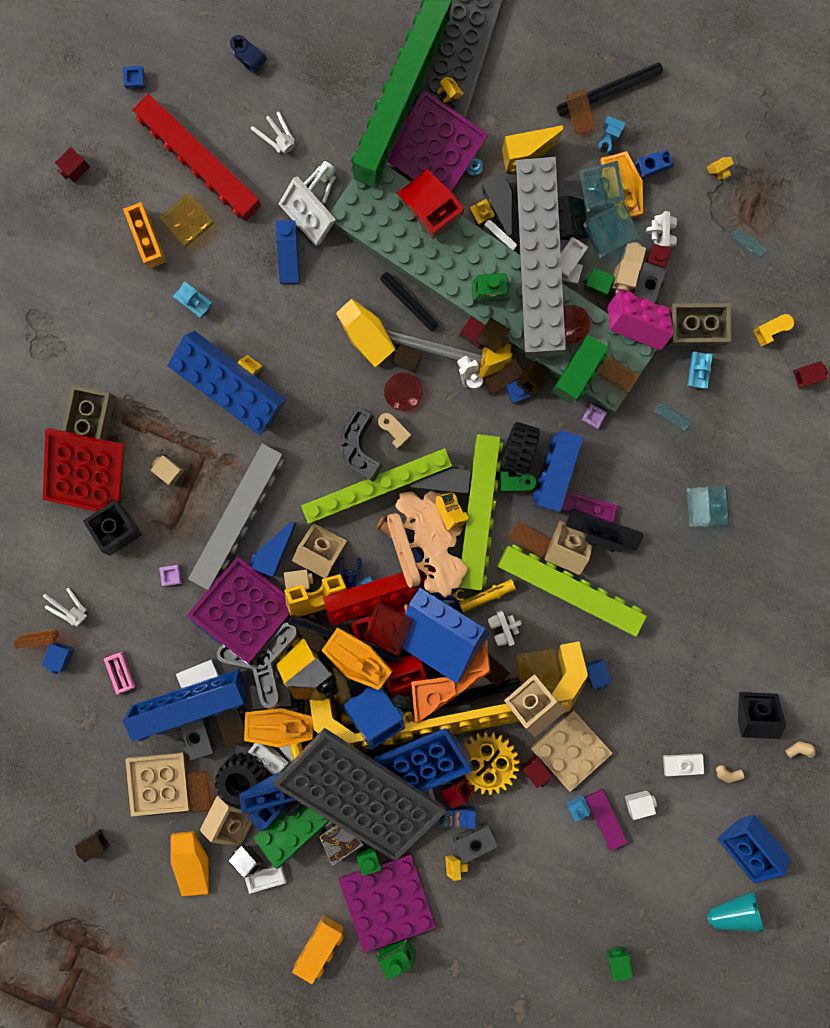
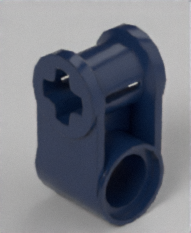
M235 35L230 40L234 57L251 73L255 74L267 60L265 54L242 35Z

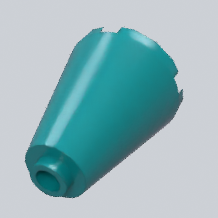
M754 891L710 908V913H707L709 926L713 925L714 929L764 932Z

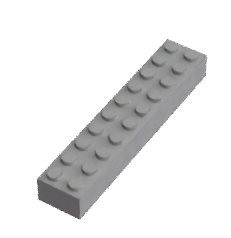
M556 157L516 160L525 358L565 356Z

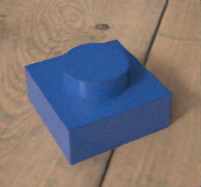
M142 66L123 67L124 87L126 89L145 88L144 68Z
M518 380L505 386L513 404L530 397L527 392L517 385Z

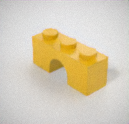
M338 574L322 579V586L315 592H306L303 585L284 590L286 606L290 616L296 615L301 617L324 610L323 597L346 590V586L341 575Z

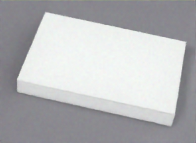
M298 176L292 179L279 205L292 220L296 221L297 226L313 244L318 246L336 219Z

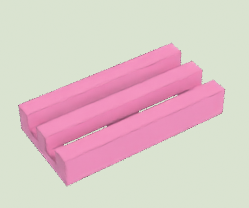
M123 651L104 658L116 695L136 687ZM118 657H119V659H120V662H121V665H122V667H123V670H124V673H125V675H126V678H127V681H128L129 686L127 685V682H126V680H125V677H124V674H123V672H122L120 663H119V661H118ZM112 659L115 664L120 681L122 683V689L120 688L113 666L111 664L110 660Z

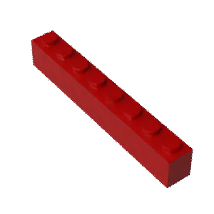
M149 93L132 109L136 115L135 120L142 127L146 125L150 129L148 132L154 139L163 141L162 146L169 153L174 152L177 155L176 159L183 166L187 164L191 168L190 173L196 179L201 178L205 182L203 185L211 193L215 191L219 195L217 197L218 200L225 206L228 204L232 208L231 212L238 219L242 217L247 221L261 206L260 200Z

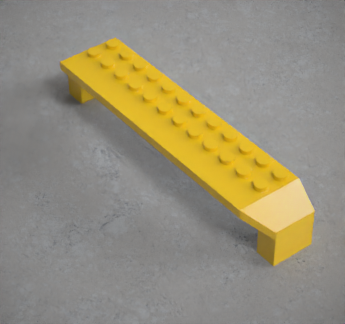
M579 641L563 644L559 647L558 658L563 678L552 695L566 710L564 713L570 712L588 677ZM332 696L325 698L323 701L310 700L314 731L319 734L326 728L363 753L405 745L444 728H447L455 735L520 722L509 706L502 704L422 720L419 723L404 724L405 728L371 750L360 733L354 734L337 722Z

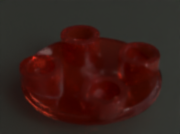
M575 305L564 306L565 343H577L583 340L590 330L589 315L582 307Z
M405 372L397 373L386 382L384 388L385 399L394 409L400 411L410 410L420 402L422 386L414 375Z

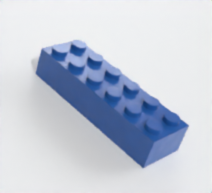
M196 331L183 336L167 365L258 435H261L270 428L287 399Z
M240 669L133 704L124 717L123 723L132 742L136 740L143 741L149 738L150 735L156 733L161 735L167 732L168 729L174 727L181 728L189 722H199L209 715L217 716L223 713L224 710L230 708L234 710L244 704L247 687Z

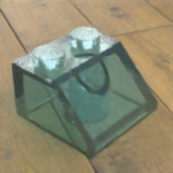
M618 161L579 170L587 214L607 209L625 200Z
M624 202L594 215L583 223L600 258L640 237Z
M727 486L687 488L686 500L688 503L687 518L689 527L730 524Z

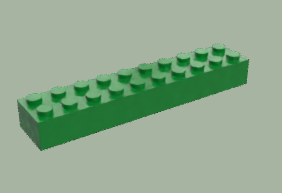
M422 0L420 6L422 9L420 13H416L413 20L414 27L407 32L405 38L406 45L399 50L397 65L393 64L390 71L391 78L383 86L382 93L384 94L381 99L378 98L374 110L376 112L374 116L369 117L367 122L368 130L366 134L363 133L360 137L358 152L354 151L351 163L353 165L351 171H353L354 180L376 188L450 21L452 0Z

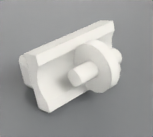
M668 211L663 212L661 215H656L654 220H652V226L646 228V233L652 234V240H654L655 244L667 248L676 246L677 237L670 235V230L676 228L677 218L671 217Z
M468 356L459 359L457 363L460 367L459 373L464 387L471 389L480 388L483 384V378L479 377L480 369L476 360L471 362Z
M502 610L497 611L496 615L488 619L491 629L499 626L502 627L503 633L494 636L497 646L506 644L511 646L515 643L509 629H512L514 635L519 633L517 626L522 623L521 620L515 621L513 615L508 616L509 624H507Z

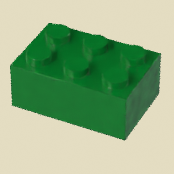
M587 335L580 343L551 392L570 404L575 400L579 401L587 391L585 385L589 384L590 381L592 382L598 372L595 370L596 367L599 368L607 358L608 354L605 352L608 347Z

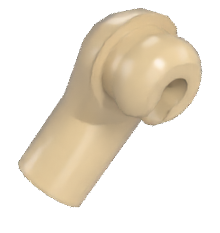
M799 741L786 749L785 753L790 759L799 753L812 758L815 756L816 751L813 745Z
M724 765L716 767L717 777L726 783L744 779L742 770L729 772Z

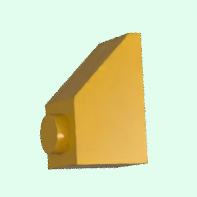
M507 343L504 348L500 347L496 353L484 346L479 377L483 378L501 371L506 363H510L513 355L510 352V343Z

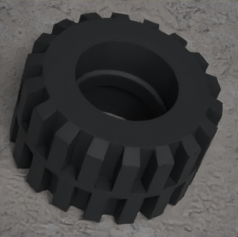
M516 422L513 425L502 457V468L524 475L528 472L540 437L539 428Z
M243 752L238 755L234 754L217 771L215 788L219 789L217 794L218 796L222 795L223 798L221 800L229 802L228 805L232 806L235 804L236 807L240 808V794L268 778V775H265L268 772L267 768H263L264 763L262 761H257V756L253 758L250 753L244 755ZM234 773L243 774L248 779L250 786L245 787L238 784L234 778Z

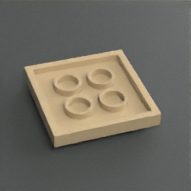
M574 710L570 711L531 747L534 753L569 792L613 754Z
M185 751L133 756L125 759L131 816L190 810Z

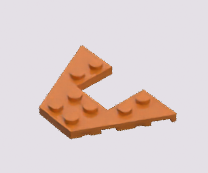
M404 604V609L406 612L408 605ZM487 639L458 684L447 677L411 682L416 723L424 720L491 672Z

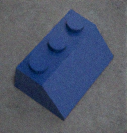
M754 814L739 819L718 837L720 843L753 883L785 875L791 858Z

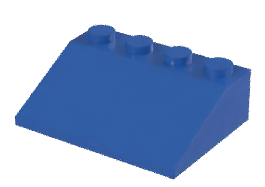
M419 588L408 605L393 642L458 684L490 632Z
M447 728L375 757L376 762L422 792L472 772L470 754L463 743Z

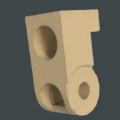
M384 413L379 417L378 424L380 428L388 432L395 439L392 444L397 449L401 448L412 437L391 414Z

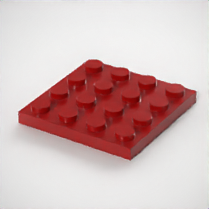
M47 428L45 430L43 500L95 512L115 499L121 505L125 444Z

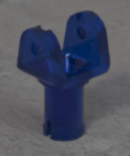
M340 557L339 573L344 576L346 589L356 587V576L361 572V558L357 559V570H344V558Z

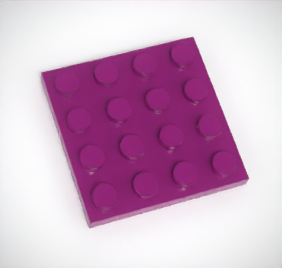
M424 90L406 118L387 162L413 180L428 169L452 192L488 137V134Z
M237 556L187 614V617L248 665L290 613L286 606L285 593Z
M411 853L402 855L397 861L391 859L382 862L380 871L362 876L361 870L339 877V883L363 953L436 928V923Z

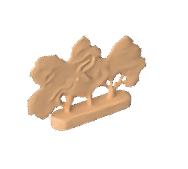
M430 490L425 494L424 499L421 500L412 491L400 493V499L397 500L395 506L401 513L405 514L406 522L403 524L400 515L393 513L387 516V523L406 583L410 588L418 586L420 584L418 569H420L427 575L424 582L426 591L430 593L439 592L446 598L448 595H451L452 589L459 588L462 578L468 570V567L460 558L448 553V547L455 546L456 536L461 534L463 528L459 527L447 531L436 505V497L442 494ZM411 519H416L415 522L410 523ZM406 528L415 532L413 543H409L405 531ZM411 548H422L424 552L422 562H415ZM431 565L435 567L436 572L428 571V567L424 566Z

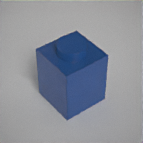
M58 642L50 644L42 666L46 667L47 671L55 674L65 671L74 648Z
M599 658L585 664L588 674L587 678L593 689L601 690L607 688L609 683H612L604 660Z

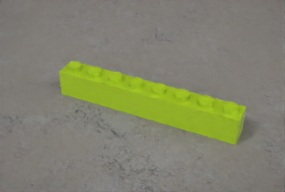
M476 435L467 507L469 519L465 523L461 560L468 567V570L462 578L459 588L482 590V586H486L487 575H484V567H488L489 556H486L487 548L491 547V537H488L489 529H493L494 518H491V510H495L496 499H493V493L498 489V480H495L496 472L500 471L501 461L497 460L498 453H502L503 442H500V437Z
M444 448L381 473L374 482L366 479L301 505L308 524H311L452 467V464Z
M514 544L512 547L506 546L497 567L637 637L647 617L642 614V609L634 605L630 608L624 605L626 601L616 596L614 599L608 597V592L601 588H598L597 591L590 588L591 583L583 579L579 582L573 579V574L565 570L561 573L556 570L557 566L549 562L546 565L539 562L540 558L530 553L529 556L523 554V549Z

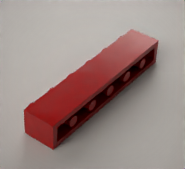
M431 565L424 566L428 567V571L436 572L435 567ZM418 569L420 584L411 588L407 585L403 572L324 596L323 602L331 625L334 626L411 601L419 588L426 591L424 582L427 575Z

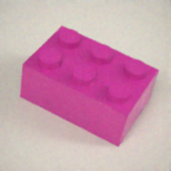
M619 289L608 305L610 331L660 351L674 334L670 310L663 305H657L646 298H640L632 292H626Z

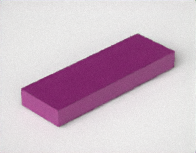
M567 491L561 510L571 512L572 509L614 522L618 505Z
M600 789L586 796L587 804L609 850L612 851L628 843L603 790Z

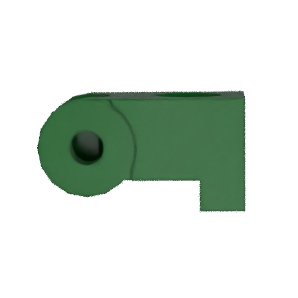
M499 472V492L532 490L536 485V479L531 474L509 477V472Z

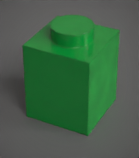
M593 268L584 277L582 283H585L583 290L605 298L615 276Z
M370 846L358 850L356 858L362 876L381 870L382 861L376 849Z
M613 947L611 950H606L609 973L613 982L632 979L630 958L626 948Z

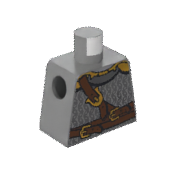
M331 821L325 826V829L321 831L319 836L332 866L364 843Z

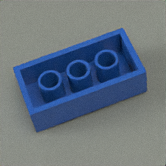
M563 430L551 436L548 445L551 447V450L548 454L546 453L543 465L546 466L538 477L537 483H540L539 489L533 493V506L554 513L561 511L582 443V436Z

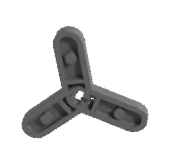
M284 623L269 638L248 665L223 645L217 650V658L225 664L253 670L261 705L268 709H274L280 704L281 695L273 664L296 641L299 632L294 626ZM259 658L264 659V665H259Z

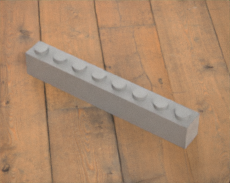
M263 443L261 444L188 580L209 590L219 578L222 570L225 571L230 564L228 559L231 553H236L239 547L237 542L240 537H244L249 528L247 524L249 520L253 521L258 512L256 510L258 504H262L267 496L265 491L268 486L271 487L273 485L277 469L281 470L285 463L283 459L285 455Z

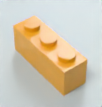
M142 202L124 208V213L143 263L149 269L166 263L167 260L147 208Z
M323 915L294 964L292 973L310 984H313L315 979L319 980L323 974L325 962L329 963L333 957L334 952L332 950L335 945L339 946L344 938L342 934L343 926Z

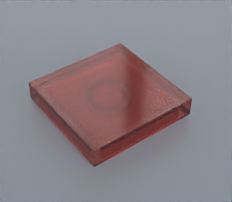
M378 602L376 603L364 638L398 656L402 651L413 619Z

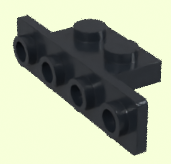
M575 509L571 510L566 521V527L583 532L584 540L588 544L602 546L610 552L617 551L621 553L623 547L637 550L644 536L640 531Z

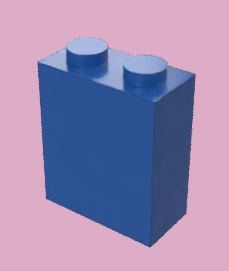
M368 687L362 694L349 699L344 704L348 717L371 750L405 728L403 718L381 688L377 690Z

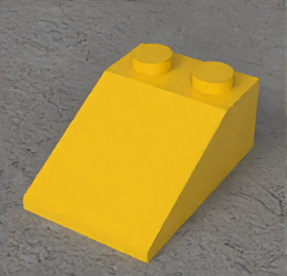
M563 125L505 136L502 154L506 173H517L516 160L540 158L556 146L562 135Z
M299 637L292 644L294 648L289 653L285 651L279 658L280 661L276 664L284 684L321 654L320 651L315 654L304 638Z

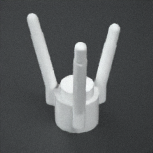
M277 112V116L285 133H281L270 116L266 117L278 134L276 138L277 143L273 142L255 127H251L252 131L273 146L278 153L282 151L283 154H286L295 147V139L290 134L280 112Z
M326 161L321 166H318L316 171L304 182L307 186L314 179L308 188L311 191L319 180L323 182L329 181L322 200L323 204L326 203L332 184L336 179L334 176L336 169Z
M67 588V592L78 609L73 607L68 611L48 595H43L46 600L66 615L48 605L45 606V609L68 621L72 626L78 627L87 618L85 614L87 609L81 605L70 588Z

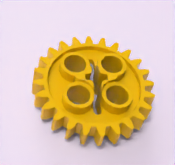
M485 731L484 736L477 732L476 739L471 735V743L465 740L464 745L471 756V760H477L480 765L478 767L472 766V772L465 774L464 777L469 780L471 786H475V792L480 788L482 794H484L485 790H488L489 794L492 795V790L494 789L498 794L500 787L507 790L506 783L512 785L513 781L511 778H517L516 773L513 771H519V767L515 764H518L520 759L514 758L518 755V751L512 752L515 745L508 746L509 738L503 741L502 734L498 738L495 737V731L492 732L491 736H488L487 731ZM489 745L492 748V752L485 753L482 747ZM497 750H500V753H498L492 759V763L488 764L483 770V772L478 776L477 772H479L484 767L485 761L488 762L494 755V753ZM499 758H504L507 761V764L504 766H500L497 763V760ZM492 773L495 778L488 780L484 774Z

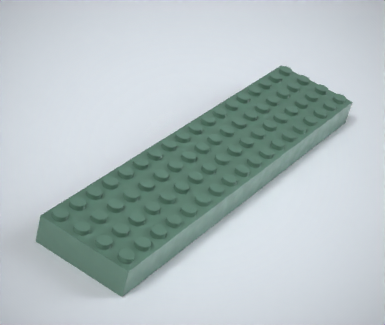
M387 165L384 167L376 188L356 181L353 178L330 211L336 219L332 227L468 319L472 316L483 325H486L491 317L509 328L510 331L507 335L509 340L507 343H510L511 348L525 356L521 255L463 216L432 240L397 195V192L409 184L410 181ZM507 274L510 300L473 302L472 281L478 275ZM562 283L565 356L528 359L532 362L537 361L551 375L559 379L580 343L587 335L608 347L605 352L608 356L599 368L596 367L595 370L598 372L592 382L590 381L589 384L585 385L587 391L584 397L612 414L617 410L657 349L610 331L608 314Z

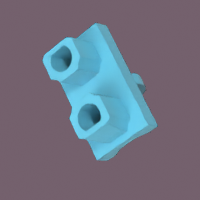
M185 281L181 288L173 295L175 299L200 318L204 316L213 304Z
M692 352L688 387L708 388L713 354Z

